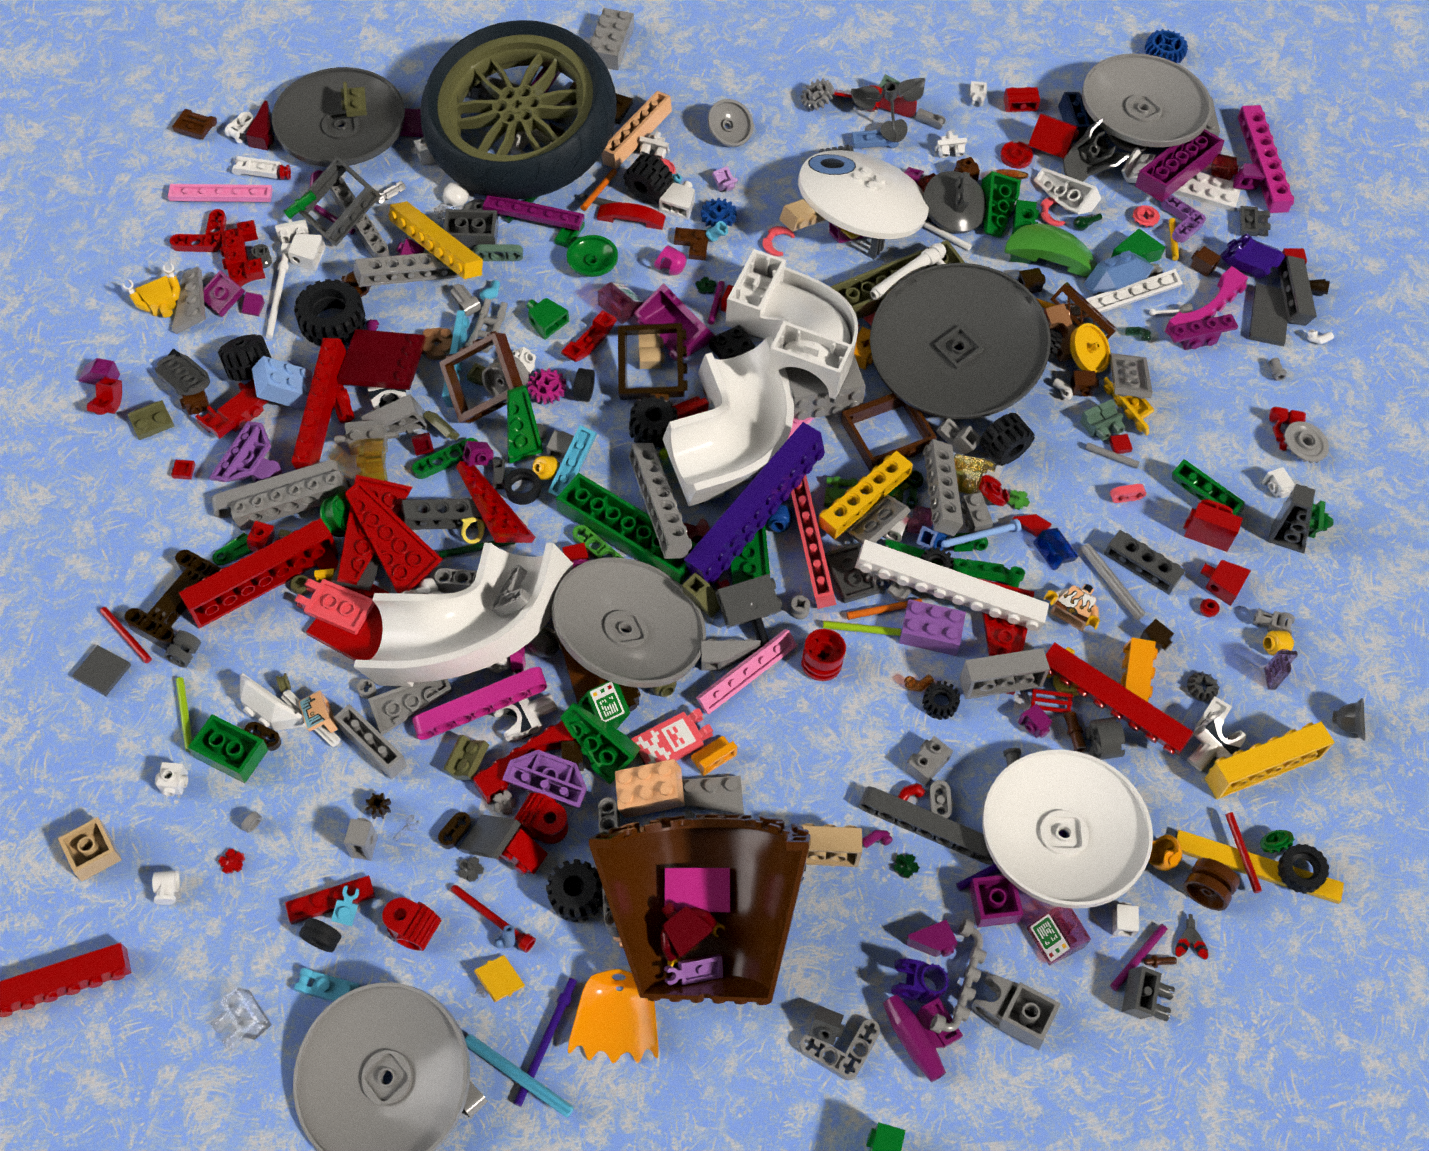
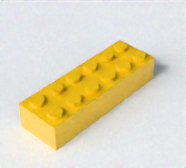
M1322 721L1316 724L1311 722L1303 726L1301 730H1290L1283 737L1275 736L1265 744L1257 743L1247 751L1242 749L1233 753L1229 758L1223 756L1214 762V766L1208 770L1209 773L1204 779L1215 798L1220 799L1319 760L1335 742Z

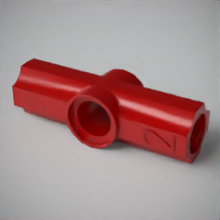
M338 384L333 408L336 410L340 423L345 424V422H352L355 416L350 405L351 401L347 389L344 388V384Z

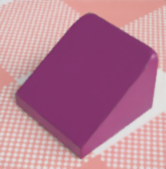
M246 292L242 313L259 316L265 304L263 296Z

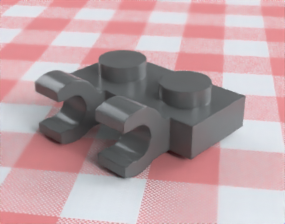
M1241 206L1239 210L1240 235L1248 233L1250 236H1258L1259 233L1261 236H1268V230L1271 229V224L1268 223L1270 211H1258V207Z

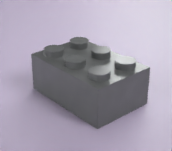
M446 209L443 229L467 248L474 250L476 245L497 244L499 227L497 210Z

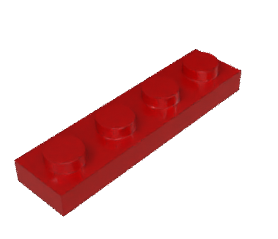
M368 875L285 902L289 922L292 925L308 918L334 911L337 899L344 900L342 892L345 885H348L347 893L349 895L355 894L356 888H359V895L353 900V903L357 904L375 898L370 876Z

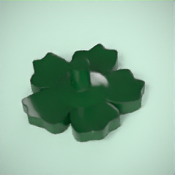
M704 276L701 281H696L695 285L699 293L711 294L715 290L716 281H709V278Z
M900 854L897 855L896 865L893 868L899 875L903 872V878L909 879L913 876V873L918 872L920 867L918 863L914 862L916 857L913 854L906 855L905 857Z

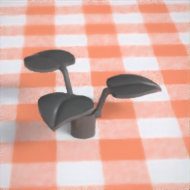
M925 78L905 80L898 86L895 82H887L884 89H882L881 95L879 90L873 86L851 89V94L855 104L865 110L873 109L876 102H880L883 96L890 101L892 121L884 122L880 131L882 137L894 143L900 142L905 138L908 127L902 119L895 121L894 100L897 98V94L899 97L903 96L909 102L919 100L924 93Z

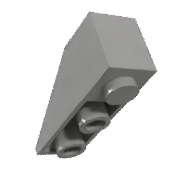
M708 639L701 641V671H721L748 658L760 649V640L727 639L725 641Z

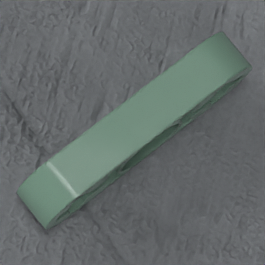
M480 244L474 247V253L482 258L483 261H520L523 259V247L516 244Z

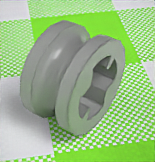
M363 679L357 684L358 693L362 698L368 699L375 696L376 687L371 679ZM365 686H369L368 692L364 691Z

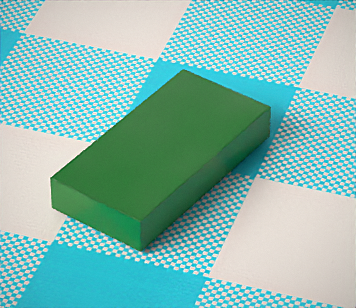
M583 222L580 231L562 227L554 239V243L568 248L581 233L585 222Z

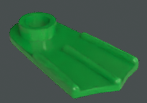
M242 533L216 551L212 556L213 562L216 565H225L252 553L253 551L248 549L247 545L248 535Z

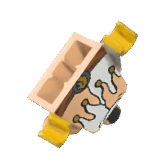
M1084 584L1082 588L1073 585L1069 589L1065 588L1056 592L1048 590L1043 599L1049 600L1051 606L1054 604L1051 614L1082 632L1085 626L1088 625L1093 626L1095 630L1097 629L1100 622L1099 611L1095 605L1097 599L1091 595L1094 591L1091 585Z

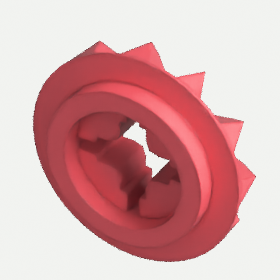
M1147 205L1137 207L1132 216L1134 222L1139 223V226L1144 225L1146 228L1158 224L1160 219L1159 212Z

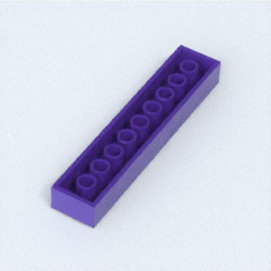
M804 422L801 423L684 559L690 577L696 572L710 586L718 581L722 572L727 570L734 558L742 553L745 545L751 542L757 531L765 526L768 518L774 515L780 504L789 498L791 491L797 488L803 477L812 471L814 464L823 458L825 450L820 431Z

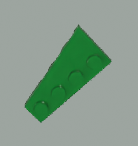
M525 385L507 391L508 462L511 464L544 452L528 390Z

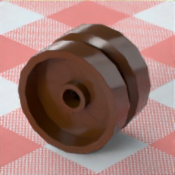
M1199 858L1191 870L1192 873L1189 874L1183 884L1184 891L1191 899L1206 908L1217 911L1225 910L1232 899L1231 895L1236 892L1240 884V879L1233 870L1223 863L1210 858Z

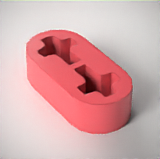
M1133 484L1112 489L1110 496L1114 503L1140 500L1146 496V491L1143 484Z

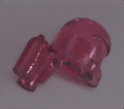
M916 505L913 509V518L910 517L906 525V532L919 534L922 525L932 527L931 508Z

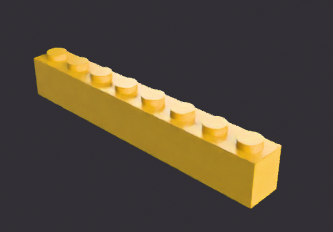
M406 201L390 205L389 220L460 277L468 279L482 275L483 259L412 204Z

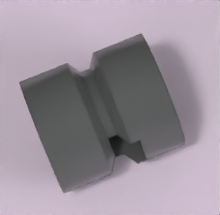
M179 630L172 640L173 644H170L164 653V657L174 665L187 668L193 658L192 654L196 653L201 645V641L191 633Z

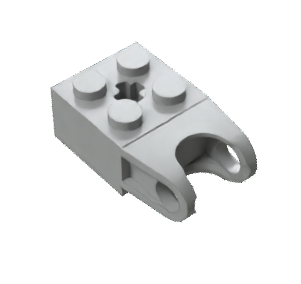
M987 975L985 984L997 995L998 1000L988 1002L976 999L972 1003L973 1010L998 1029L1039 1050L1061 1003L1021 982L1018 984L997 975Z

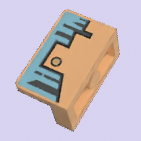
M320 690L299 701L303 719L309 732L323 724L330 733L338 730L330 703Z

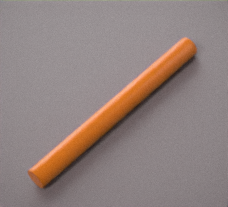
M612 169L580 206L581 210L586 211L617 174L616 169Z
M921 598L912 599V600H915V601L922 602V599H921ZM908 600L846 612V616L850 620L906 609Z

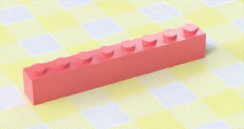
M805 475L800 485L791 491L817 608L820 609L837 604L807 476Z

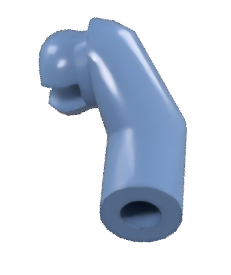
M505 926L504 934L495 938L497 948H509L515 944L514 926Z

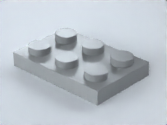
M887 495L846 531L850 537L861 544L865 540L876 543L911 511L908 506Z

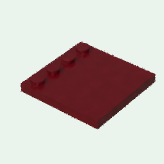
M355 329L337 378L338 384L410 390L426 342L425 335Z

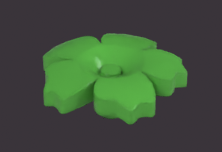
M1014 489L1011 490L1010 500L1007 503L1020 510L1023 509V506L1027 507L1030 501L1026 498L1028 494L1025 491H1019L1018 493Z

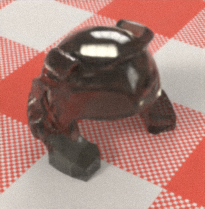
M544 627L527 644L528 650L534 656L541 658H551L556 655L559 649L561 650L557 633L549 627Z

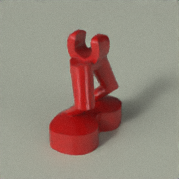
M1273 407L1269 413V420L1275 423L1272 429L1276 441L1280 442L1279 450L1286 451L1287 444L1284 443V433L1280 430L1282 424L1290 425L1298 421L1305 422L1306 413L1296 410L1288 412L1289 410L1286 408Z

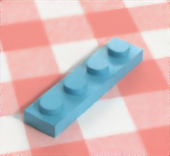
M579 425L548 493L558 497L579 473L598 433Z

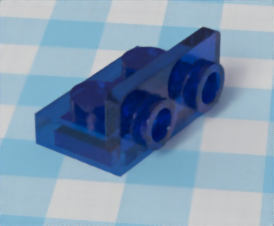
M1058 528L1043 530L1033 541V544L1052 570H1057L1062 563L1073 562L1079 557Z

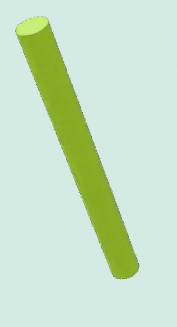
M823 621L824 629L893 636L901 635V628Z
M178 677L175 680L185 751L190 752L188 746L193 740L183 677Z

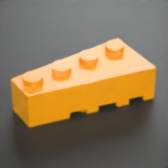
M1132 637L1123 646V653L1126 654L1122 661V668L1125 669V672H1123L1120 685L1148 702L1153 693V686H1150L1151 679L1155 676L1153 660L1157 658L1158 648H1155V641Z

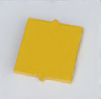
M505 955L493 961L488 960L485 965L474 970V973L494 1002L506 996L511 997L514 992L525 986Z

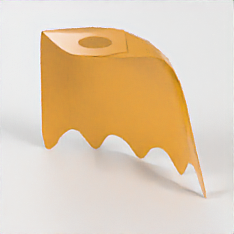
M612 969L594 974L588 979L579 1001L569 1039L568 1053L573 1052L577 1046L581 1045L589 1061L599 1051L605 1052L612 1063H616L620 1056L626 1052H629L635 1062L639 1063L647 1049L652 1051L655 1058H658L659 1048L655 1002L649 1001L648 998H640L631 972L622 969ZM614 974H622L626 978L624 980H615L612 976ZM621 986L623 987V990L617 991L616 987Z

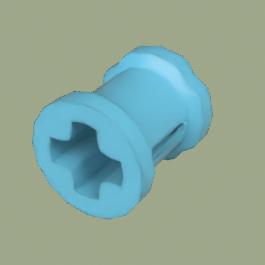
M719 221L714 227L706 229V236L712 242L717 241L718 237L728 234V227L723 221Z

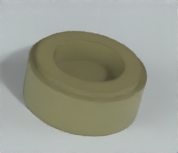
M297 575L292 578L290 587L293 593L303 595L308 592L306 590L307 586L304 585L308 577Z

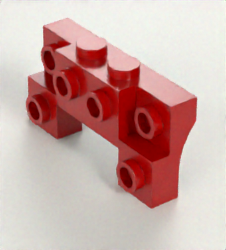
M254 220L237 223V228L221 231L223 246L220 247L222 257H225V259H222L224 270L228 269L229 278L240 287L248 282L266 278L261 258L248 260L245 242L258 240Z
M254 378L246 385L240 382L238 386L241 392L218 408V413L208 406V413L205 416L200 417L197 414L195 416L197 423L207 432H212L217 438L221 439L231 430L237 432L245 426L247 421L258 417L264 411L262 406L269 401L257 398Z

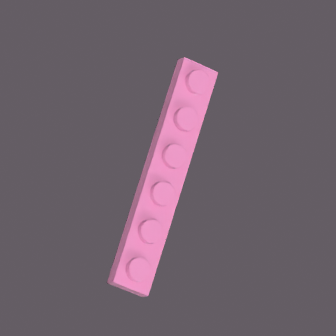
M170 184L168 199L169 201L271 202L273 188L272 185Z
M784 629L699 694L696 698L704 713L709 715L796 648L797 644L790 631Z

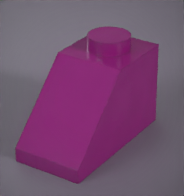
M1244 163L1234 176L1233 187L1256 190L1266 177L1255 164Z
M96 358L85 365L78 380L79 382L95 385L104 377L118 380L120 373L114 361Z
M947 919L907 935L905 940L907 946L934 957L951 955L958 944Z

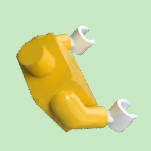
M172 263L171 271H167L165 265L163 266L169 278L167 276L161 277L135 288L136 291L133 290V282L128 279L131 287L127 288L122 283L123 290L130 293L129 296L138 309L150 312L153 316L162 314L165 318L173 314L172 309L177 307L176 301L179 299L181 288L177 276H174L175 267Z

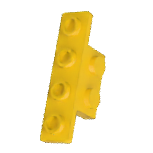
M1105 377L1103 386L1105 392L1114 397L1116 405L1125 410L1126 417L1135 422V427L1139 432H1143L1146 436L1150 434L1149 426L1143 419L1152 414L1154 408L1145 398L1140 399L1135 396H1119L1115 394L1113 383L1108 377Z

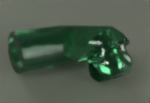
M1126 327L1125 330L1126 336L1141 335L1142 341L1151 340L1150 335L1152 333L1148 329Z

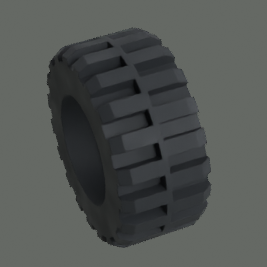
M325 279L323 282H320V280L316 281L314 285H308L306 290L303 289L295 301L294 312L301 334L309 342H314L315 345L321 346L323 338H340L342 343L347 344L352 339L355 329L362 330L365 325L366 315L360 293L357 292L355 287L350 286L349 283H341V280L335 279L331 281V279ZM330 308L343 310L340 314L331 318L317 317L322 311Z

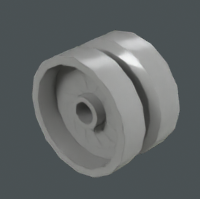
M513 356L522 384L526 386L529 381L528 371L525 365L517 357ZM498 357L482 372L483 385L493 397L509 389Z

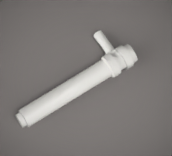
M941 243L932 244L929 249L927 248L922 251L921 255L874 286L870 291V296L874 300H880L910 275L935 263L937 265L946 264L942 260L946 254V248Z

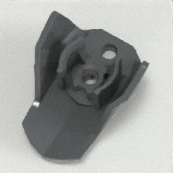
M1103 117L1087 128L1086 132L1064 157L1063 168L1066 176L1083 182L1093 174L1118 166L1130 156L1129 153L1124 152L1114 153L1115 146L1108 148V144L1102 137L1105 132L1099 133L1096 130L1105 120Z

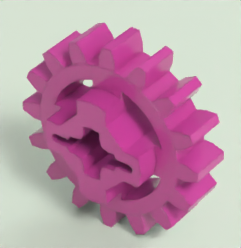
M548 368L545 372L541 369V373L535 371V377H529L530 381L527 383L528 394H531V399L536 398L537 403L543 401L544 405H546L547 401H550L553 404V400L560 401L559 396H565L564 392L567 391L566 379H563V374H558L557 370L551 372L550 368Z

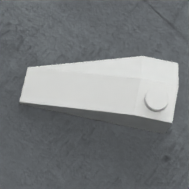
M1042 168L1034 179V182L1060 206L1078 215L1092 212L1101 200L1096 186L1046 168Z

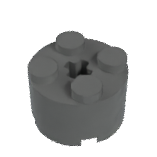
M1117 717L1091 720L1089 727L1085 728L1086 738L1090 739L1091 743L1089 748L1091 756L1100 760L1124 756L1125 750H1121V744H1125V736L1121 722H1116Z

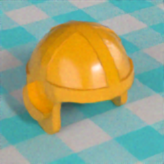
M1163 835L1153 840L1148 862L1160 871H1169L1175 868L1183 858L1179 841L1171 835Z

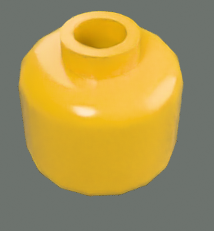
M539 456L534 460L532 470L538 475L540 480H552L560 466L558 460L553 456Z
M1283 630L1270 631L1263 639L1264 649L1272 656L1288 655L1294 646L1291 634Z

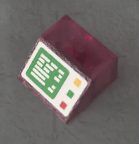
M609 282L598 291V305L616 317L617 321L621 324L635 315L634 312L645 302L621 283Z
M1056 907L1027 927L1049 966L1085 948L1091 941L1090 936L1072 908Z

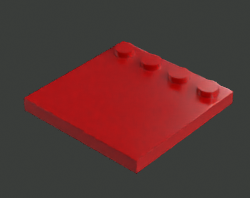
M374 584L370 591L342 586L372 599L374 593H389ZM375 604L357 635L319 619H315L306 633L311 638L354 661L371 660L380 647L383 625L380 611Z

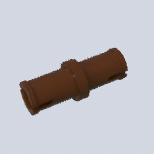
M1074 711L1067 712L1063 717L1068 727V737L1072 740L1074 751L1084 752L1087 750V746L1082 735L1084 733L1083 728L1079 725L1077 714Z

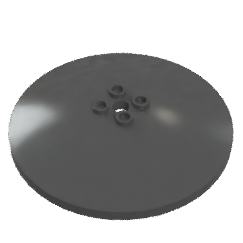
M351 67L323 69L296 80L282 92L272 112L274 133L285 151L303 162L328 167L337 156L348 166L380 155L397 140L405 123L404 103L396 87L387 79L374 72ZM343 82H347L348 88L365 87L367 115L347 117L346 110L342 109L341 100H344L341 96Z

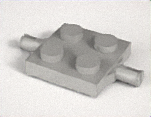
M383 419L345 422V435H334L335 443H347L351 455L388 452V439L399 438L398 430H386Z

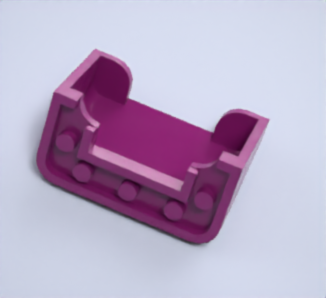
M664 283L634 312L638 317L636 321L640 325L682 323L687 335V340H684V346H687V357L708 345L709 339L715 336ZM677 333L660 334L664 345L670 350L668 354L676 361Z

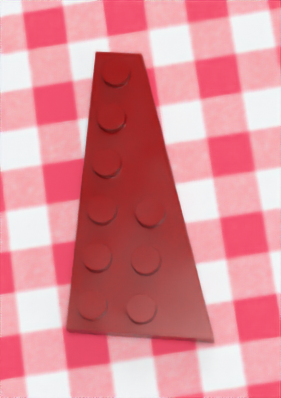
M460 461L456 468L495 543H532L536 537L475 465H472V467L468 466L466 462Z
M357 474L354 480V484L360 480L396 515L401 509L402 500H406L413 488ZM350 505L337 581L357 585L375 551Z
M360 480L345 492L349 504L398 594L403 593V591L413 590L422 579L442 562L443 559Z

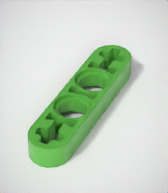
M578 525L573 529V540L577 544L585 542L587 553L593 558H603L605 554H611L616 558H623L585 525ZM578 533H584L585 537H583L582 535L578 536ZM595 542L600 546L597 549H592L589 545Z

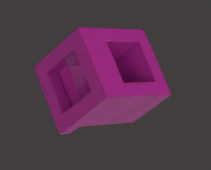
M466 441L463 459L466 464L471 467L472 465H488L489 460H492L494 456L487 442Z
M1035 704L1021 714L1018 723L1020 725L1024 723L1026 730L1036 738L1039 736L1043 738L1050 732L1049 728L1052 720L1038 704Z

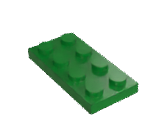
M766 526L757 531L754 539L748 542L743 548L742 553L731 562L732 585L770 574Z

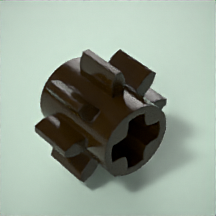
M372 793V797L365 800L368 805L365 808L366 813H371L373 819L376 817L384 819V815L387 812L391 813L390 807H388L391 804L390 798L385 799L384 793L380 795Z

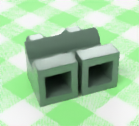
M1112 399L1084 411L1080 423L1092 437L1098 436L1101 441L1110 437V429L1115 434H1120L1125 429V425L1122 422L1123 414L1117 412L1115 409L1116 404Z

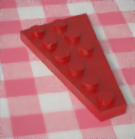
M981 579L1034 598V591ZM982 612L989 656L1024 650L1027 635L1026 627L1011 624L1007 620L994 618ZM1009 692L1007 694L1014 695L1015 692Z

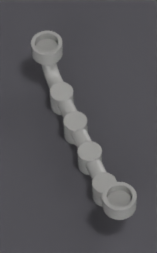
M966 918L962 921L958 934L966 938L971 935L974 938L975 944L969 954L970 961L964 972L963 985L958 992L959 999L952 1013V1022L946 1023V1017L938 1013L931 1021L930 1030L938 1034L941 1031H955L960 1026L961 1021H967L971 1010L966 1008L967 1001L972 1002L976 994V990L971 988L973 982L977 983L981 976V971L977 969L978 963L982 964L987 956V952L982 950L983 938L981 933L974 928V922Z

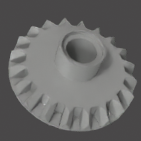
M1298 421L1286 428L1283 436L1285 438L1284 443L1287 444V449L1292 451L1291 454L1297 456V459L1302 458L1303 462L1308 461L1311 464L1313 462L1318 463L1327 456L1329 452L1327 438L1316 426Z

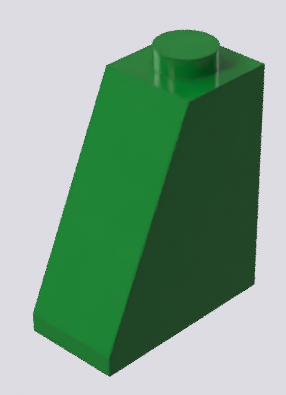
M1139 228L1113 250L1111 258L1122 252L1131 251L1145 258L1150 263L1162 258L1165 246Z

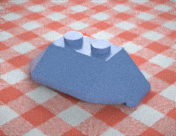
M1131 251L1122 252L1119 255L1099 262L1084 282V286L1092 294L1116 291L1146 279L1151 274V271L1154 270V266L1145 258Z

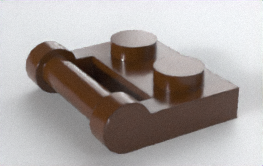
M184 109L172 128L174 132L203 140L210 129L216 126L217 118L213 116L207 117L194 113L189 109Z

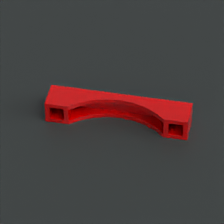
M562 720L556 725H550L539 736L531 737L522 747L514 748L508 756L497 759L491 767L486 770H480L473 777L474 785L487 804L493 802L494 795L502 793L503 790L507 791L509 783L502 779L510 760L536 750L547 752L561 749L562 741H575L576 738L571 736Z

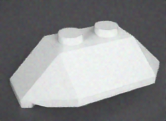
M241 673L240 699L244 706L243 711L249 717L255 716L260 724L270 727L275 731L305 726L303 715L246 674Z

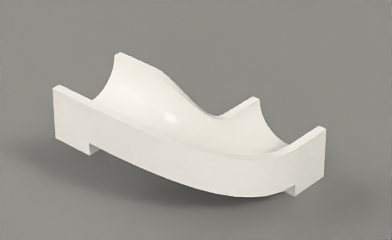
M753 249L727 298L725 326L734 328L740 325L745 333L762 339L772 336L774 341L770 347L767 375L774 377L776 372L784 367H797L807 370L821 379L828 389L829 397L836 399L853 361L858 335L856 313L850 303L828 285L785 267V259Z
M772 336L766 337L754 349L733 358L714 359L712 353L705 354L698 375L710 404L714 403L715 409L670 421L667 426L663 442L688 507L722 497L725 492L751 482L789 437L794 418V401L787 372L784 367L779 369L774 377L767 375L770 347L774 341Z
M484 543L476 578L467 589L446 594L374 593L372 601L380 611L383 625L381 644L371 660H355L354 668L379 686L413 687L414 682L454 678L498 663L527 645L544 628L552 616V602L555 592L562 579L572 570L573 563L554 543H546L544 555L537 557L512 554L499 549L492 543ZM520 565L527 570V574L519 589L523 588L531 595L530 599L523 608L498 616L491 610V606L511 570L515 566Z

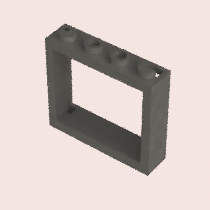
M337 156L303 194L305 195L311 190L317 200H314L305 207L306 210H301L299 213L327 240L337 246L381 195ZM347 171L365 188L333 225L326 230L309 212L344 172Z

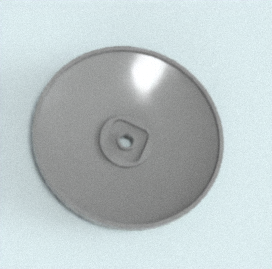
M1132 53L1104 59L1088 72L1082 87L1083 104L1090 117L1095 122L1103 117L1105 120L1099 125L1101 128L1119 139L1141 146L1171 147L1189 142L1204 131L1212 114L1211 97L1204 84L1183 66L1158 56Z
M616 557L599 558L585 562L572 569L562 579L553 598L552 620L557 636L565 649L587 670L610 682L637 688L668 685L688 674L701 656V641H706V628L698 605L683 593L680 583L649 564ZM621 628H624L625 630L629 631V633L623 632Z
M375 983L356 988L342 995L317 1017L305 1035L297 1055L293 1076V1096L295 1109L303 1131L318 1151H436L455 1128L466 1103L470 1084V1059L467 1044L457 1021L450 1011L435 997L418 988L400 983ZM387 1071H390L393 1075V1079L389 1084H386L383 1080V1076Z

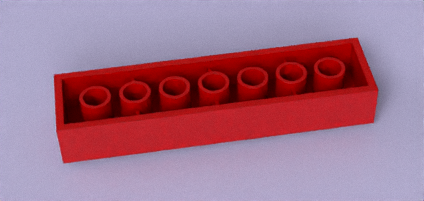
M320 518L299 530L291 532V534L282 539L275 540L265 548L258 549L255 553L241 558L238 562L222 568L219 572L203 578L202 581L186 587L183 591L179 592V595L197 627L200 629L286 583L293 577L316 567V562L329 554L338 555V551L331 532Z

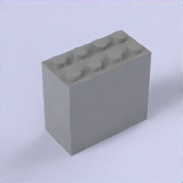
M855 355L836 399L829 397L826 385L813 373L797 367H785L793 393L794 418L805 420L811 417L840 414L842 411L863 404L866 386Z

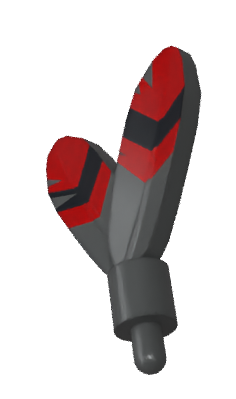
M1189 914V919L1186 920L1187 929L1175 947V955L1177 957L1183 956L1190 944H1192L1197 955L1206 960L1208 958V949L1195 929L1193 915Z

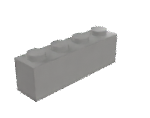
M350 704L334 716L337 727L390 779H393L407 766L404 756Z

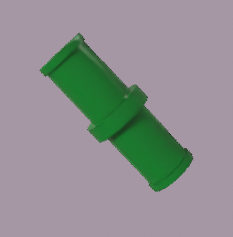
M309 190L300 199H295V202L283 211L289 219H292L301 210H306L305 207L314 200H317V198Z

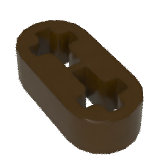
M250 722L245 726L244 730L249 733L251 730H258L260 735L253 733V735L263 739L269 751H274L280 747L281 738L275 730L258 722ZM266 737L269 739L274 738L275 742L268 743Z
M456 813L440 831L438 839L443 848L451 849L455 847L470 830L472 822L467 813ZM465 819L466 824H461L458 827V820L463 821ZM451 835L452 841L447 840L445 842L444 836L449 837Z

